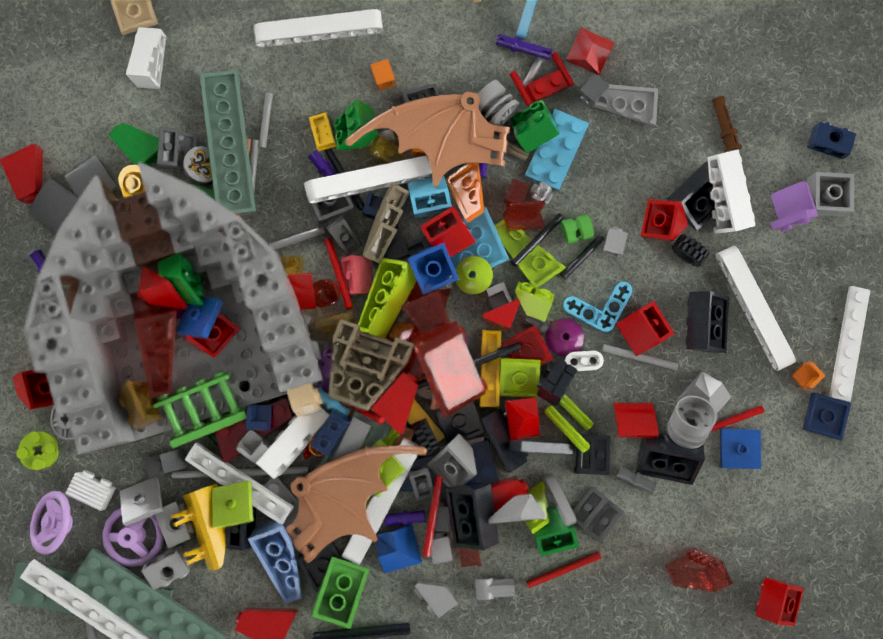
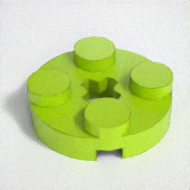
M33 431L21 440L16 455L28 469H46L52 466L59 456L57 439L48 432ZM40 446H42V448H41V451L43 452L42 455H41V454H37V455H36V454H35V452H36V451H35V447H40Z

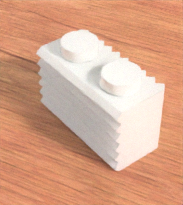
M90 471L76 472L65 495L99 511L106 510L116 487L111 486L112 482L109 480L94 478L95 474Z

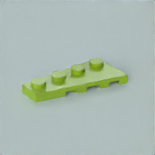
M507 217L495 225L504 248L512 260L532 240ZM539 244L517 265L528 282L535 288H539L566 269L563 264H560L550 253L541 248Z

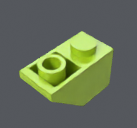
M518 282L515 294L526 315L545 322L553 303L554 294L547 289L535 288L527 282Z

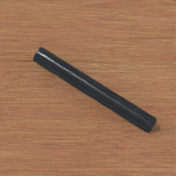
M410 623L319 631L314 632L312 638L370 639L409 635L411 628Z

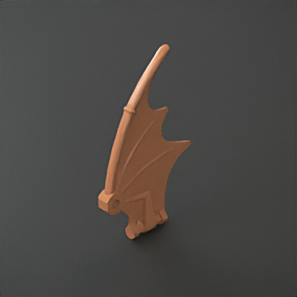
M467 91L463 95H439L410 101L396 107L392 106L391 109L373 118L349 136L345 144L351 146L364 134L374 129H391L398 135V153L401 154L413 148L421 149L426 153L431 165L433 186L437 187L443 175L459 164L486 163L504 166L505 160H503V157L507 150L508 141H506L510 127L496 126L488 123L479 111L480 98L478 94ZM467 98L472 99V105L467 104ZM494 131L500 132L499 139H493ZM491 151L497 152L496 159L490 158Z
M400 445L366 446L364 449L337 457L319 466L304 477H297L291 483V491L299 499L298 516L285 530L292 540L293 546L305 556V561L307 563L311 562L324 547L344 535L357 534L377 542L378 538L367 516L366 503L371 495L388 491L379 475L380 466L386 459L398 454L425 455L427 452L426 448ZM297 527L302 532L299 535L295 532ZM310 543L315 547L312 551L307 547Z

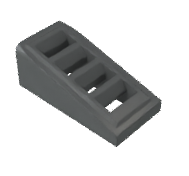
M434 83L402 92L399 99L401 104L409 102V98L410 101H414V96L422 99V93H424L426 98L430 97L428 93L430 90L433 96H439L440 93Z

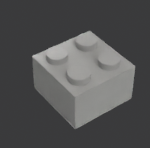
M815 172L807 178L809 190L818 215L845 217L854 212V174Z

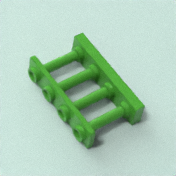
M218 371L210 379L206 380L204 377L196 380L193 386L187 388V385L175 389L173 394L168 395V393H164L156 397L157 400L153 403V407H163L174 430L173 437L169 441L172 449L247 419V406L241 408L237 405L226 381L232 375L231 371ZM219 383L230 407V413L225 415L219 414L207 387ZM199 390L212 416L211 420L205 423L200 420L189 397V394ZM179 398L182 399L193 423L192 428L186 431L184 428L182 429L170 402Z

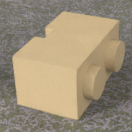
M311 383L287 390L292 410L297 417L321 411L320 404H323L320 392L317 388L314 389Z

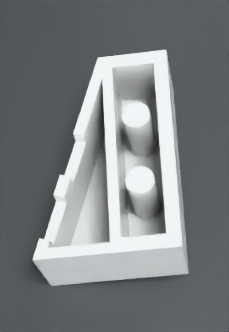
M138 27L126 75L138 88L160 89L166 35L161 29Z

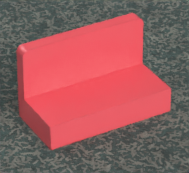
M357 255L341 258V270L349 295L369 294L372 286L370 259Z

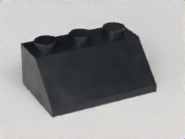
M708 161L699 167L667 198V201L682 202L688 224L697 231L712 217V211L715 210V202L711 200L710 194L713 184L709 182Z
M712 291L689 292L687 301L688 317L686 323L688 327L685 339L686 349L727 353L729 297Z
M498 409L480 419L507 473L528 462L526 459L529 456L527 452L509 450V440L511 439L506 411L502 412L501 409Z
M658 433L657 438H642L635 473L638 472L645 476L693 485L705 460L704 445L693 449L684 448L676 444L669 435Z
M473 483L445 488L454 547L484 551L499 544L497 523L488 522V519L495 514L491 484Z

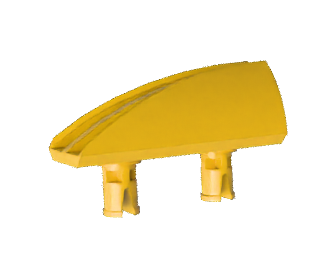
M217 483L183 495L187 509L171 514V519L182 517L173 523L175 527L192 521L200 545L199 548L184 553V557L194 555V557L186 561V564L190 565L205 559L208 571L221 568L226 546V527L213 528L212 488L218 487Z

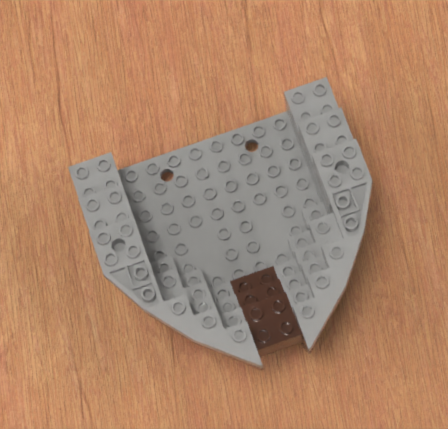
M138 163L146 191L118 200L102 179L98 176L93 177L57 232L37 279L24 329L35 371L47 373L57 414H68L78 454L93 453L162 435L163 432L173 430L162 406L158 408L163 419L141 429H135L134 426L132 427L127 419L129 414L119 401V397H121L119 391L125 382L129 380L147 382L156 401V397L161 394L168 393L170 395L175 393V389L187 385V388L193 386L196 380L204 377L206 380L210 379L218 371H231L232 375L226 381L237 405L241 408L270 399L275 400L288 396L287 390L309 383L314 386L323 382L305 319L294 293L292 283L285 273L279 255L241 218L204 192L142 163ZM180 252L184 258L190 260L193 270L200 273L203 279L201 285L205 293L203 297L217 298L223 301L220 311L241 329L215 359L185 339V336L175 332L181 319H174L165 313L162 306L148 304L137 297L141 271L144 267L159 275L158 262ZM62 285H70L68 292L66 294V299L64 297ZM243 381L250 383V389L247 392H243L240 388ZM219 383L207 387L219 414L225 415L230 413V407ZM200 390L189 394L200 420L203 422L211 420L212 416ZM179 398L170 402L174 407V412L181 427L192 424L182 399Z

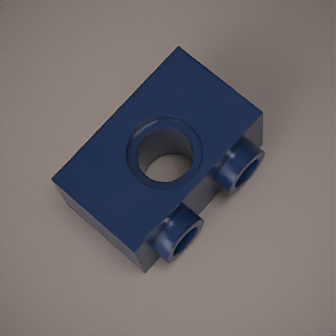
M819 122L813 127L807 148L844 159L851 154L857 133L851 132L848 128L832 126L829 122Z
M337 409L333 410L311 446L329 456L346 431L352 418Z

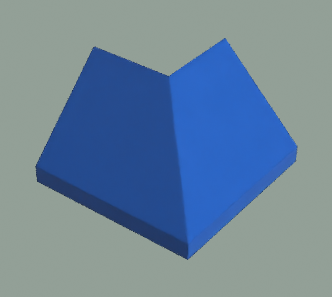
M444 243L426 248L408 258L423 295L459 280Z
M412 524L376 534L378 538L376 542L378 558L384 573L422 563Z

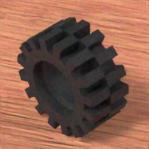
M681 234L671 248L678 257H681L682 260L687 261L688 264H692L694 267H700L710 254L706 247L702 246V243L697 242L695 238L692 239L691 236Z
M426 418L411 424L421 447L427 450L426 457L441 450Z

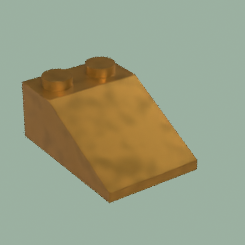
M133 380L126 381L119 391L121 396L119 401L129 414L127 416L129 424L132 427L134 426L135 429H141L163 419L159 408L153 407L155 399L148 383Z

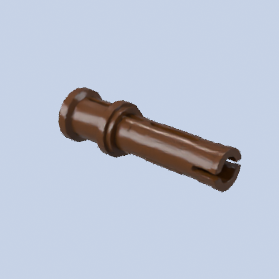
M724 96L716 97L712 102L721 127L720 137L723 139L726 147L725 153L737 149L741 150L742 145L739 144L736 136L738 132L731 123Z

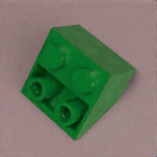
M356 99L351 105H348L340 117L336 118L334 127L338 150L367 147L378 135L377 129L364 134L351 146L345 144L349 136L375 118L374 108Z
M543 99L532 103L530 107L517 112L510 118L515 137L526 153L560 134L557 124Z
M179 252L158 262L159 275L171 283L185 303L197 306L204 305L203 296L205 293L201 285L203 279L199 272L193 270L188 258H184Z
M556 506L547 508L549 523L534 533L540 557L578 548L579 544L574 525L566 526Z

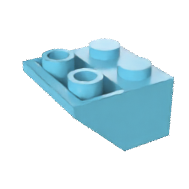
M444 175L437 187L433 186L432 177L407 182L415 219L438 215L452 207Z

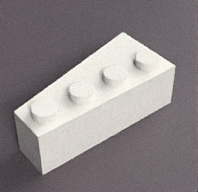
M739 150L707 157L709 182L713 184L712 192H710L711 200L715 202V210L712 211V217L716 219V227H713L714 234L735 232L755 226V217L751 208L750 195L746 186V177L743 172L742 158Z
M320 404L321 411L301 417L295 415L289 421L288 428L278 434L275 438L276 441L268 446V449L256 464L273 479L282 475L309 444L311 439L320 431L331 412L327 411Z

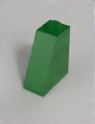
M123 122L120 125L114 126L108 134L134 165L139 166L138 163H142L150 167L157 161L158 137Z

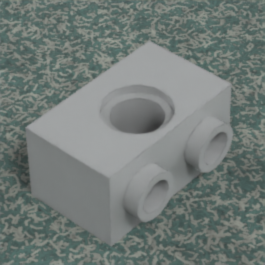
M181 500L163 507L162 512L155 514L168 548L195 537L192 521L180 524L179 528L173 525L174 518L171 519V514L187 509L186 504L182 503Z
M181 544L144 563L142 573L152 589L165 588L171 581L177 578L182 579L189 574L192 563L190 565L186 564L189 558L188 556L184 557L185 551ZM164 567H170L172 570L167 571Z

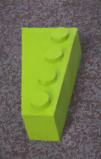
M382 258L358 322L360 331L382 339L386 338L417 281L410 263Z

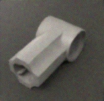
M475 578L477 600L515 596L514 578Z

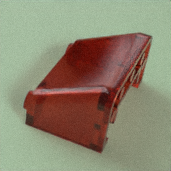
M457 321L413 338L416 354L443 418L454 414L486 394L485 390L488 389L484 378H479L465 343L464 337L467 336L463 325L459 326Z

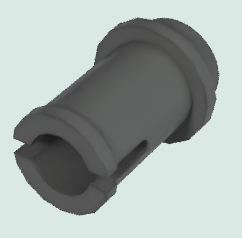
M530 316L523 322L529 327L536 325L541 336L549 328L546 326V322L542 323L540 320Z

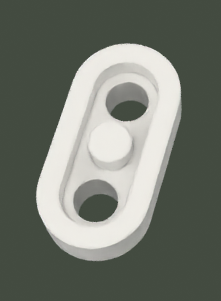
M598 351L571 352L564 359L568 365H571L570 361L572 358L576 359L577 364L573 367L577 368L578 371L597 370L604 362L602 354ZM591 357H594L596 359L595 364L590 363L589 360Z

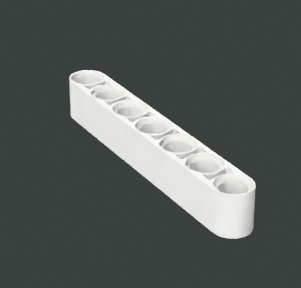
M371 9L262 22L254 25L256 45L258 47H265V45L268 47L283 45V43L293 44L301 43V41H318L320 38L321 40L338 38V36L343 38L356 36V34L360 36L374 34V32L381 33L383 26L381 12Z
M422 156L312 179L305 182L304 187L309 203H317L390 186L391 182L400 185L425 179L424 177L426 176L430 178L432 177V170L428 156Z
M733 245L716 253V259L720 261L719 265L726 278H729L727 280L734 294H737L736 298L743 311H746L745 315L751 327L755 328L754 332L761 346H764L762 348L770 363H773L771 365L774 370L779 371L795 363V356L739 249Z
M403 438L400 446H420L406 438ZM416 454L394 455L406 470L388 487V491L383 492L379 497L372 496L366 512L375 534L417 457ZM353 534L341 557L356 565H360L372 540Z

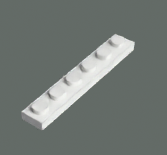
M849 286L829 394V397L851 402L870 295L869 289Z
M198 442L193 445L185 459L223 486L250 481L252 484V505L280 524L285 523L294 506L228 462L224 463L222 458Z

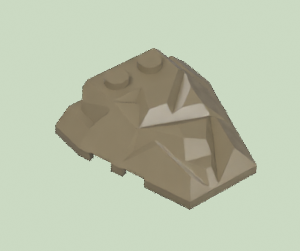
M341 319L333 336L334 346L329 398L367 411L406 366L415 344L399 338H395V341L391 342L360 331L359 325Z

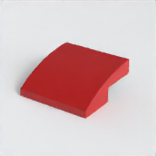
M312 273L286 274L292 283L301 310L316 309Z
M614 403V418L617 423L618 438L658 437L657 420L652 403Z

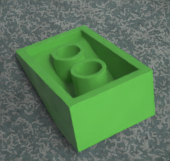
M331 557L310 616L350 629L369 569Z

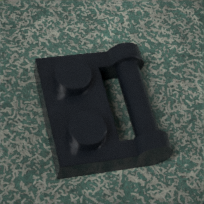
M581 435L586 441H590L589 468H583L584 453L576 447L574 474L610 475V436Z

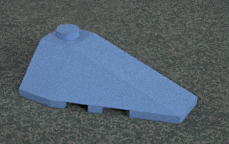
M275 521L257 526L249 536L248 541L282 600L287 604L302 599L303 594L293 544L284 526Z

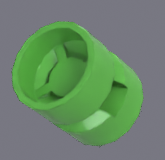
M588 214L577 216L575 220L570 218L561 221V230L567 245L578 242L579 238L586 240L594 237L593 225Z

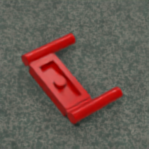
M557 52L553 53L551 58L558 70L527 84L526 87L516 71L509 74L527 107L536 101L552 96L575 84Z

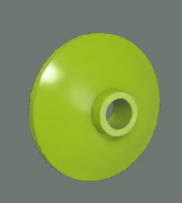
M467 257L456 268L459 280H456V283L465 293L480 294L488 289L492 283V268L481 257ZM474 271L476 273L475 278H470V272Z

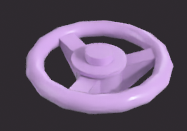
M51 491L45 494L38 502L32 515L30 539L33 548L40 554L47 555L56 551L72 528L73 519L70 515L69 501L60 491ZM47 506V512L41 520L42 531L38 534L40 516L44 507ZM56 537L55 540L47 547L41 544Z
M120 507L105 522L102 532L103 546L108 556L118 564L127 567L143 566L144 563L156 557L163 545L164 536L155 515L149 517L156 527L157 534L155 545L149 552L143 544L146 532L142 526L147 518L126 526L120 532L110 533L114 522L118 517L122 516ZM111 541L118 542L124 548L132 549L141 558L128 559L120 556L115 552Z

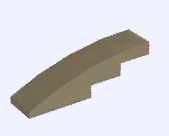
M391 182L370 230L363 252L364 257L380 264L397 232L395 226L403 213L401 208L410 191Z

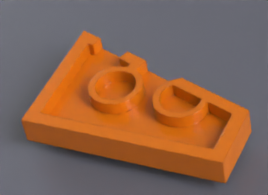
M467 163L445 179L465 220L471 222L484 212L479 163Z

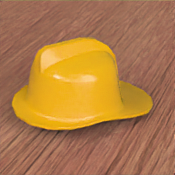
M128 165L121 170L118 182L123 197L146 191L139 166Z

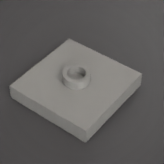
M156 476L119 491L122 522L125 526L163 511L160 483Z

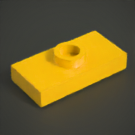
M327 112L309 117L318 152L336 147Z

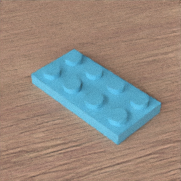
M554 109L552 117L557 124L560 134L537 147L524 177L538 183H546L552 189L559 191L589 123Z

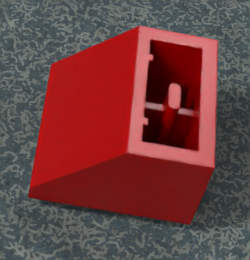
M454 206L420 226L431 246L445 244L450 258L476 243L460 212Z
M654 301L645 304L615 324L635 356L646 352L675 334Z

